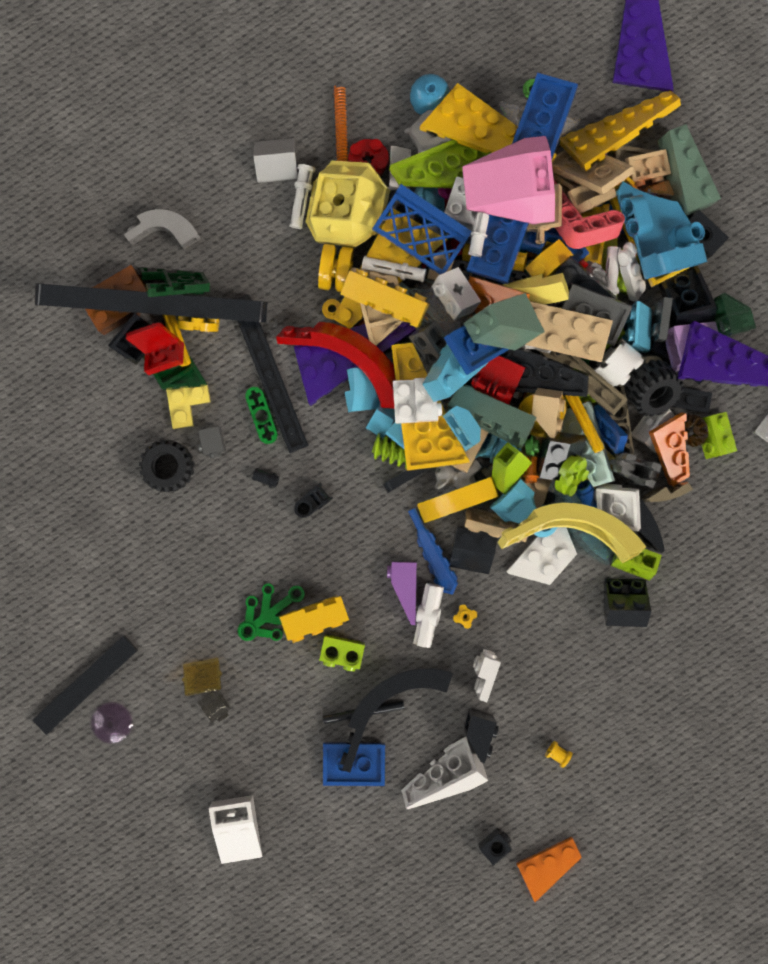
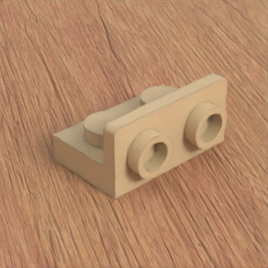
M666 149L625 159L627 164L633 166L634 173L629 177L635 182L634 185L636 187L646 185L645 182L652 180V184L664 181V177L671 174Z

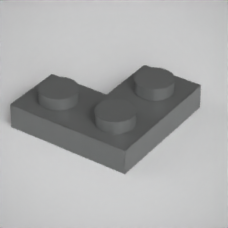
M664 297L656 302L654 306H651L654 342L662 343L667 340L673 298Z

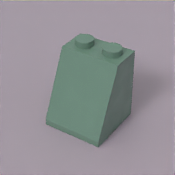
M526 293L490 304L464 323L473 343L510 350L521 348L545 332Z

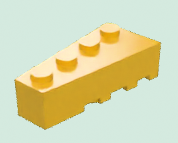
M356 269L355 272L349 271L340 293L341 295L366 306H371V308L382 313L390 314L400 321L409 322L414 327H421L430 303L426 302V297L415 293L414 297L406 294L407 289L395 285V288L387 286L388 281L376 277L375 280L367 277L368 273L360 269Z

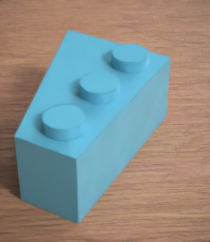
M446 344L440 352L439 359L433 364L422 385L433 402L443 400L454 394L485 365L466 375L448 344Z

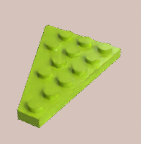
M451 140L390 165L389 171L399 186L402 184L409 187L453 188L456 177L463 178L462 166L491 153L487 154L458 144L456 140Z

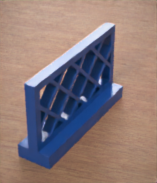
M400 184L395 195L372 228L373 231L439 275L448 270L472 232L402 184ZM396 200L404 205L406 213L393 214L392 206ZM420 215L423 225L412 227L409 216ZM406 216L409 228L397 230L395 218ZM392 219L394 231L385 232L379 228L382 221ZM436 226L439 228L441 237L429 239L427 227ZM424 228L426 240L415 242L412 230ZM410 231L412 242L401 243L398 233ZM454 238L460 242L456 249L447 251L445 239ZM442 240L444 251L432 254L430 242ZM427 243L429 254L419 255L415 245ZM445 255L446 265L443 269L434 264L433 257Z

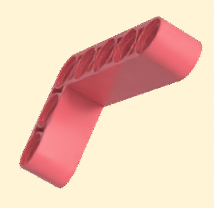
M562 191V226L554 228L569 247L580 249L617 238L620 235L625 216L619 211L611 210L583 218Z

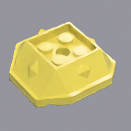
M332 160L313 182L305 222L315 241L320 244L357 247L371 236L378 234L372 228L387 207L390 190L371 164ZM382 221L381 225L379 226L380 229L382 228L384 221Z

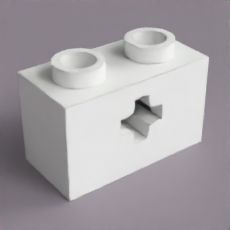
M459 267L439 275L431 286L435 295L439 297L445 306V310L454 321L474 312L481 302Z

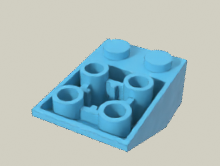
M636 301L631 305L632 309L623 327L625 335L622 338L639 353H647L650 351L652 309L642 302Z

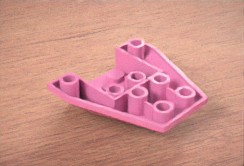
M546 136L524 138L462 166L467 210L530 224L555 221V189L551 151Z

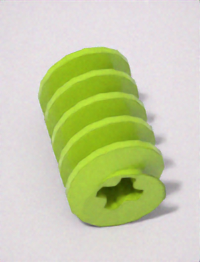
M378 433L372 449L374 459L376 460L381 455L382 462L389 458V463L392 465L397 460V467H400L404 462L405 469H407L404 449L396 445V442L393 440L388 443V436L380 440V434Z

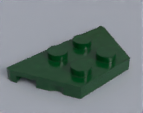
M189 353L191 364L181 367L178 365L153 374L162 390L202 387L208 384Z

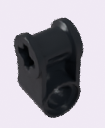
M320 482L297 501L294 506V512L300 518H307L329 503L333 497L328 496ZM317 492L320 494L323 500H321L320 497L316 494ZM302 503L309 505L310 510L305 515L298 512V506Z

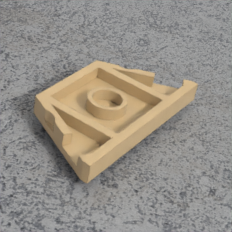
M362 270L368 273L367 277L375 280L376 277L388 281L387 286L395 288V285L400 286L398 277ZM360 303L369 341L376 346L404 322L392 317L390 314L382 313L371 308V306Z

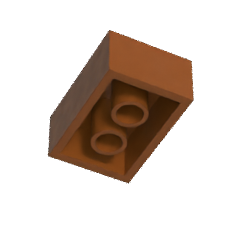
M132 265L92 287L146 292V285ZM85 309L98 332L103 335L126 323L134 314V312Z

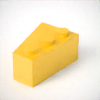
M337 595L278 616L286 639L288 641L292 640L293 643L303 640L304 635L310 633L312 636L324 632L323 629L335 628L343 625V622L349 621L342 598Z

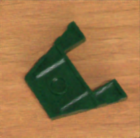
M140 267L141 280H164L165 282L146 283L148 297L188 293L203 294L210 291V283L204 272L177 270V273H167L165 269L148 271V268Z

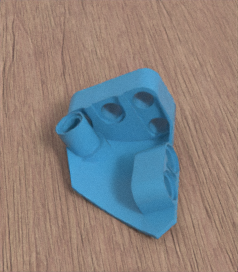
M624 181L621 182L616 194L621 212L625 216L624 224L629 236L633 237L644 280L708 262L703 243H699V240L704 237V228L699 222L690 223L678 201L660 198L638 190Z

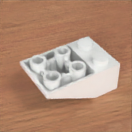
M253 795L213 801L209 807V813L221 864L262 857Z

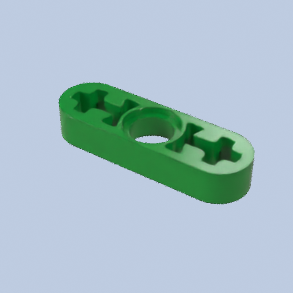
M251 387L247 390L245 398L258 436L263 443L273 444L278 438V432L264 392L258 387ZM253 391L257 394L260 393L261 396L258 397L259 404L264 402L265 406H259L253 410L252 406H256L253 399L250 400ZM259 410H265L268 414L267 419L263 422L258 421L256 418ZM271 422V426L268 425L267 427L270 432H274V435L271 436L272 440L269 441L267 438H263L266 432L264 427L260 429L259 425H266Z

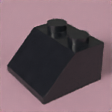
M134 313L108 346L137 365L145 354L126 339V334L149 326L151 323L140 314Z
M545 432L537 460L539 478L559 481L561 474L558 472L561 466L570 456L582 455L587 437L585 435L557 432L555 438H550Z
M456 527L449 567L489 574L498 538L490 536L487 532H472L467 528Z

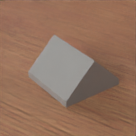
M294 138L254 142L253 157L258 183L295 180L298 178Z

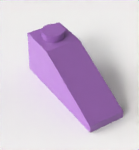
M392 561L391 566H387V578H391L392 586L410 624L415 625L417 563Z

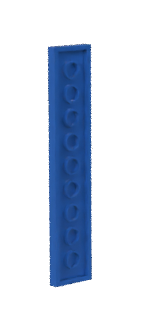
M537 73L512 144L524 138L546 136L552 161L578 84ZM489 215L486 230L488 236L484 240L482 256H471L467 272L508 284L529 223Z

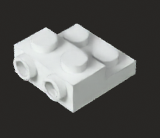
M425 378L393 381L395 424L438 421V416H442L441 403L433 402L422 385Z
M603 484L596 488L594 499L597 501V509L616 517L632 531H639L641 529L639 489L622 488V485Z
M483 649L480 656H476L473 664L477 676L480 677L476 680L474 690H476L478 699L484 702L488 701L501 663L497 655L487 649Z

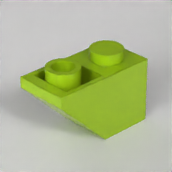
M508 442L494 457L492 479L495 487L503 494H506L532 464L527 457Z

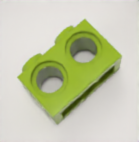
M325 634L319 661H323L325 666L335 667L336 664L343 666L344 670L355 672V669L360 670L365 643ZM333 646L337 649L338 654L333 657L329 656L326 649ZM349 651H355L358 654V658L355 661L347 659L346 654Z

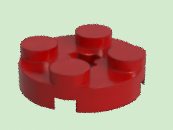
M363 139L352 144L348 154V162L368 163L363 161L366 156L373 157L374 159L369 164L373 166L381 177L389 165V154L379 139Z

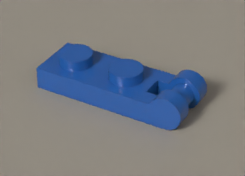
M595 405L594 413L601 438L615 454L623 453L628 435L606 413V410L601 405Z

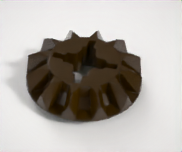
M693 414L686 415L687 421H684L685 431H687L688 439L685 440L686 445L692 447L700 446L708 438V426L701 417ZM694 425L693 432L696 434L689 437L690 431L688 429Z

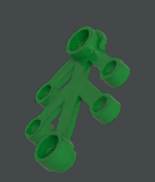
M266 583L262 587L263 600L260 617L254 620V609L258 605V598L251 595L246 599L245 621L238 626V636L244 641H251L256 636L279 641L283 637L281 629L267 630L259 627L264 623L281 625L279 617L275 615L292 602L303 600L305 597L304 588L299 585L291 587L288 595L270 608L271 596L275 591V587L271 583ZM266 586H271V593L265 592ZM299 590L301 592L300 597H295L293 591ZM254 598L256 601L255 605L251 606L248 600ZM245 627L251 628V634L244 632ZM274 631L280 632L279 638L273 636Z

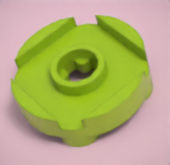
M576 454V457L570 456L563 463L558 472L561 474L560 480L555 481V489L558 492L572 497L580 482L586 480L589 471L586 469L587 461L584 457Z

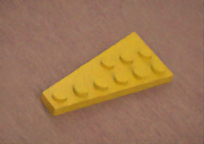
M459 83L454 86L420 125L421 131L436 133L438 137L456 140L458 144L487 154L511 145L518 128L517 125ZM554 153V155H553L552 162H553V161L555 160V158H556V155H557L556 153Z
M671 90L662 92L659 96L644 100L638 105L623 109L622 112L607 116L599 122L588 124L585 128L568 133L559 139L560 145L587 171L591 168V164L594 161L600 162L605 159L607 152L618 150L638 136L639 130L643 127L647 129L651 127L656 118H664L681 106L680 98Z

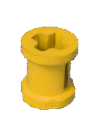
M553 741L547 749L545 757H551L560 764V767L564 768L569 763L573 753L564 750L558 745V742Z

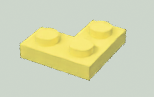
M208 385L166 390L173 429L194 426L191 406L211 403Z

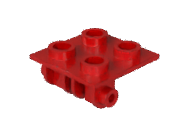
M498 356L488 362L472 380L471 387L510 404L526 367Z

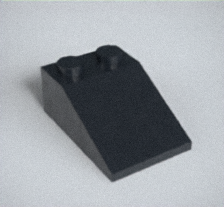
M698 265L690 267L659 283L662 298H673L670 314L672 327L688 325L694 321L698 323L714 322L717 305Z

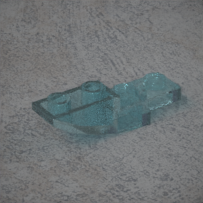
M561 493L565 503H580L579 498L575 494L570 497ZM568 528L573 538L585 552L601 564H610L608 560L610 553L606 546L603 547L601 540L584 531Z

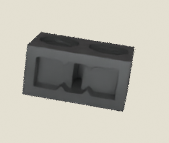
M436 320L421 325L409 336L430 369L439 359L442 348L447 344L444 340V337L447 335Z

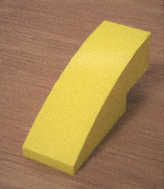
M563 273L545 278L543 274L503 284V286L530 293L529 301L550 304L569 299V289Z

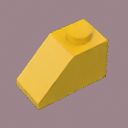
M559 239L541 252L525 269L532 277L543 274L544 278L549 277L570 255L573 256L574 254Z

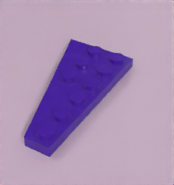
M625 0L612 83L659 91H674L659 0Z
M694 321L689 327L677 379L690 378L695 381L709 380L714 383L749 384L754 387H768V355Z
M403 322L383 339L377 347L385 354L392 347L391 345L399 344L416 330V327L410 325L409 322ZM365 324L350 328L369 340ZM294 346L310 406L315 404L324 395L329 394L339 384L347 381V369L359 368L348 358L330 349L316 346Z

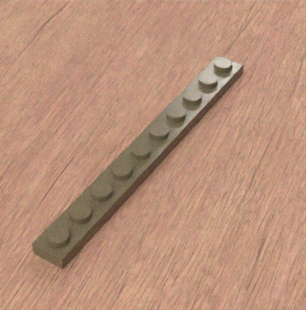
M465 270L462 271V273H469L468 278L472 276V273L467 272ZM475 274L477 278L486 279V277ZM538 351L547 358L588 373V395L612 416L628 400L581 358L567 354L557 356L554 351L550 353Z

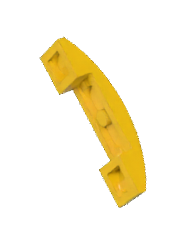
M492 477L418 503L417 507L423 523L496 498L499 495Z

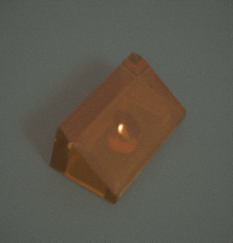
M668 180L640 189L643 192L660 198L674 195Z

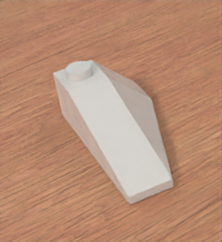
M467 737L443 750L445 754L438 761L434 759L430 763L432 767L424 774L419 773L401 790L407 809L469 791L488 781L483 763L480 762Z

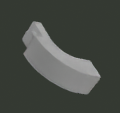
M155 209L139 214L137 218L141 223L139 225H132L128 228V232L124 234L127 240L134 245L153 232L166 231L176 237L184 250L201 239L187 219L178 213L164 209Z

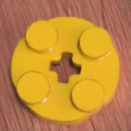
M178 316L177 324L178 329L218 332L220 319L207 318L206 321V318L191 317L190 320V317Z

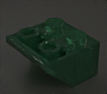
M726 293L714 298L717 305L714 320L719 333L731 338L756 329L752 310L749 306Z

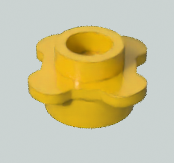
M465 604L459 606L457 614L453 616V620L455 623H460L464 628L469 629L472 626L473 619L477 617V612L468 609Z

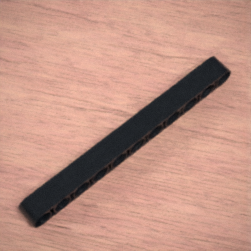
M35 283V305L251 322L267 321L268 302L190 295L148 297L146 292Z

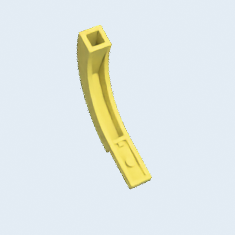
M556 503L534 509L529 517L522 521L518 527L505 529L498 541L501 549H504L541 530L567 527L595 536L604 542L622 563L638 556L646 548L641 539L616 517L595 507L577 503Z

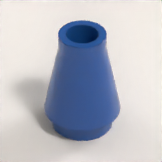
M589 480L581 481L575 495L582 504L597 508V503L594 499V487Z

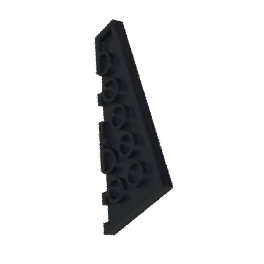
M522 347L517 350L509 349L500 355L526 367L515 392L535 393L537 388L563 391V395L588 396L589 374ZM476 374L470 380H468L463 386H472L471 383Z

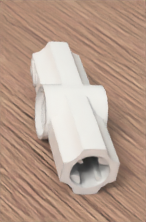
M426 583L422 604L419 605L416 615L417 627L413 644L420 647H431L435 627H437L441 615V609L439 608L444 587Z

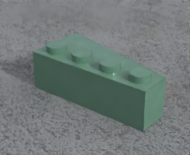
M687 125L669 130L658 140L659 149H666L670 165L671 174L666 176L667 184H670L671 200L678 201L686 216H689L698 210L701 211L720 200L721 197Z
M469 385L460 387L454 393L447 409L449 411L455 406H459L469 410L481 429L520 449L525 444L537 418L498 401L489 395L477 392Z

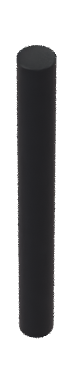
M399 701L380 705L373 715L405 709L404 702ZM355 710L324 715L323 722L326 724L351 719Z

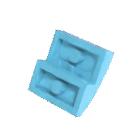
M360 368L347 369L350 390L345 392L348 412L377 409L380 405L379 397L369 378Z

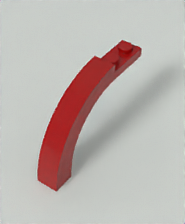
M319 321L314 328L286 326L276 336L277 344L322 347L348 358L365 373L373 384L379 397L381 408L394 409L393 381H396L394 365L376 345L359 333L337 324Z

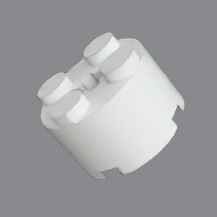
M623 338L616 342L618 346L615 349L610 347L604 353L602 362H597L596 365L598 367L594 368V371L613 387H617L619 384L623 386L631 377L629 373L633 369H637L644 361L641 358V354Z

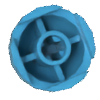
M425 74L416 79L410 92V102L415 112L422 115L428 110H434L450 92L449 86L442 77L436 74Z

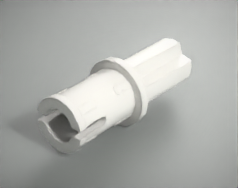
M479 212L476 215L474 230L470 233L472 239L468 254L471 256H482L484 240L488 236L486 230L489 215Z

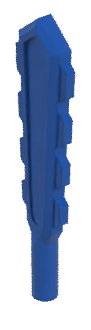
M416 508L408 512L417 529V542L419 547H422L424 550L422 553L423 557L429 562L428 568L430 573L435 576L434 582L444 587V593L453 595L458 585V577L454 571L450 570L448 559L443 557L441 546L435 542L436 537L424 527Z

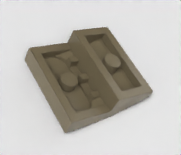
M689 482L678 483L670 489H667V487H656L641 497V500L643 502L667 501L680 497L693 490Z

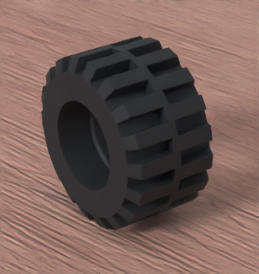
M652 360L649 363L642 364L640 368L635 369L633 374H630L631 377L625 384V393L630 402L640 414H643V416L649 415L650 417L656 414L660 415L674 406L676 401L680 399L684 386L681 381L682 379H677L678 375L667 362L657 360L656 362Z
M160 440V442L152 443L151 447L148 446L145 449V454L142 453V462H139V466H141L140 475H143V481L148 483L150 488L156 489V491H178V489L184 488L185 484L191 481V475H194L193 466H195V462L192 461L193 456L180 443ZM165 454L173 455L178 462L176 474L168 479L162 478L156 468L157 461Z

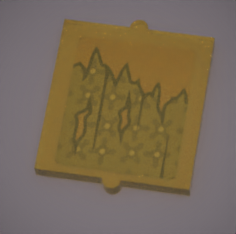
M219 658L183 664L184 678H182V681L184 683L185 696L221 689L222 672L220 671Z

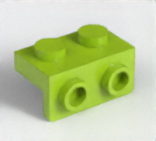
M727 412L702 418L709 430L708 438L702 444L706 459L737 451Z

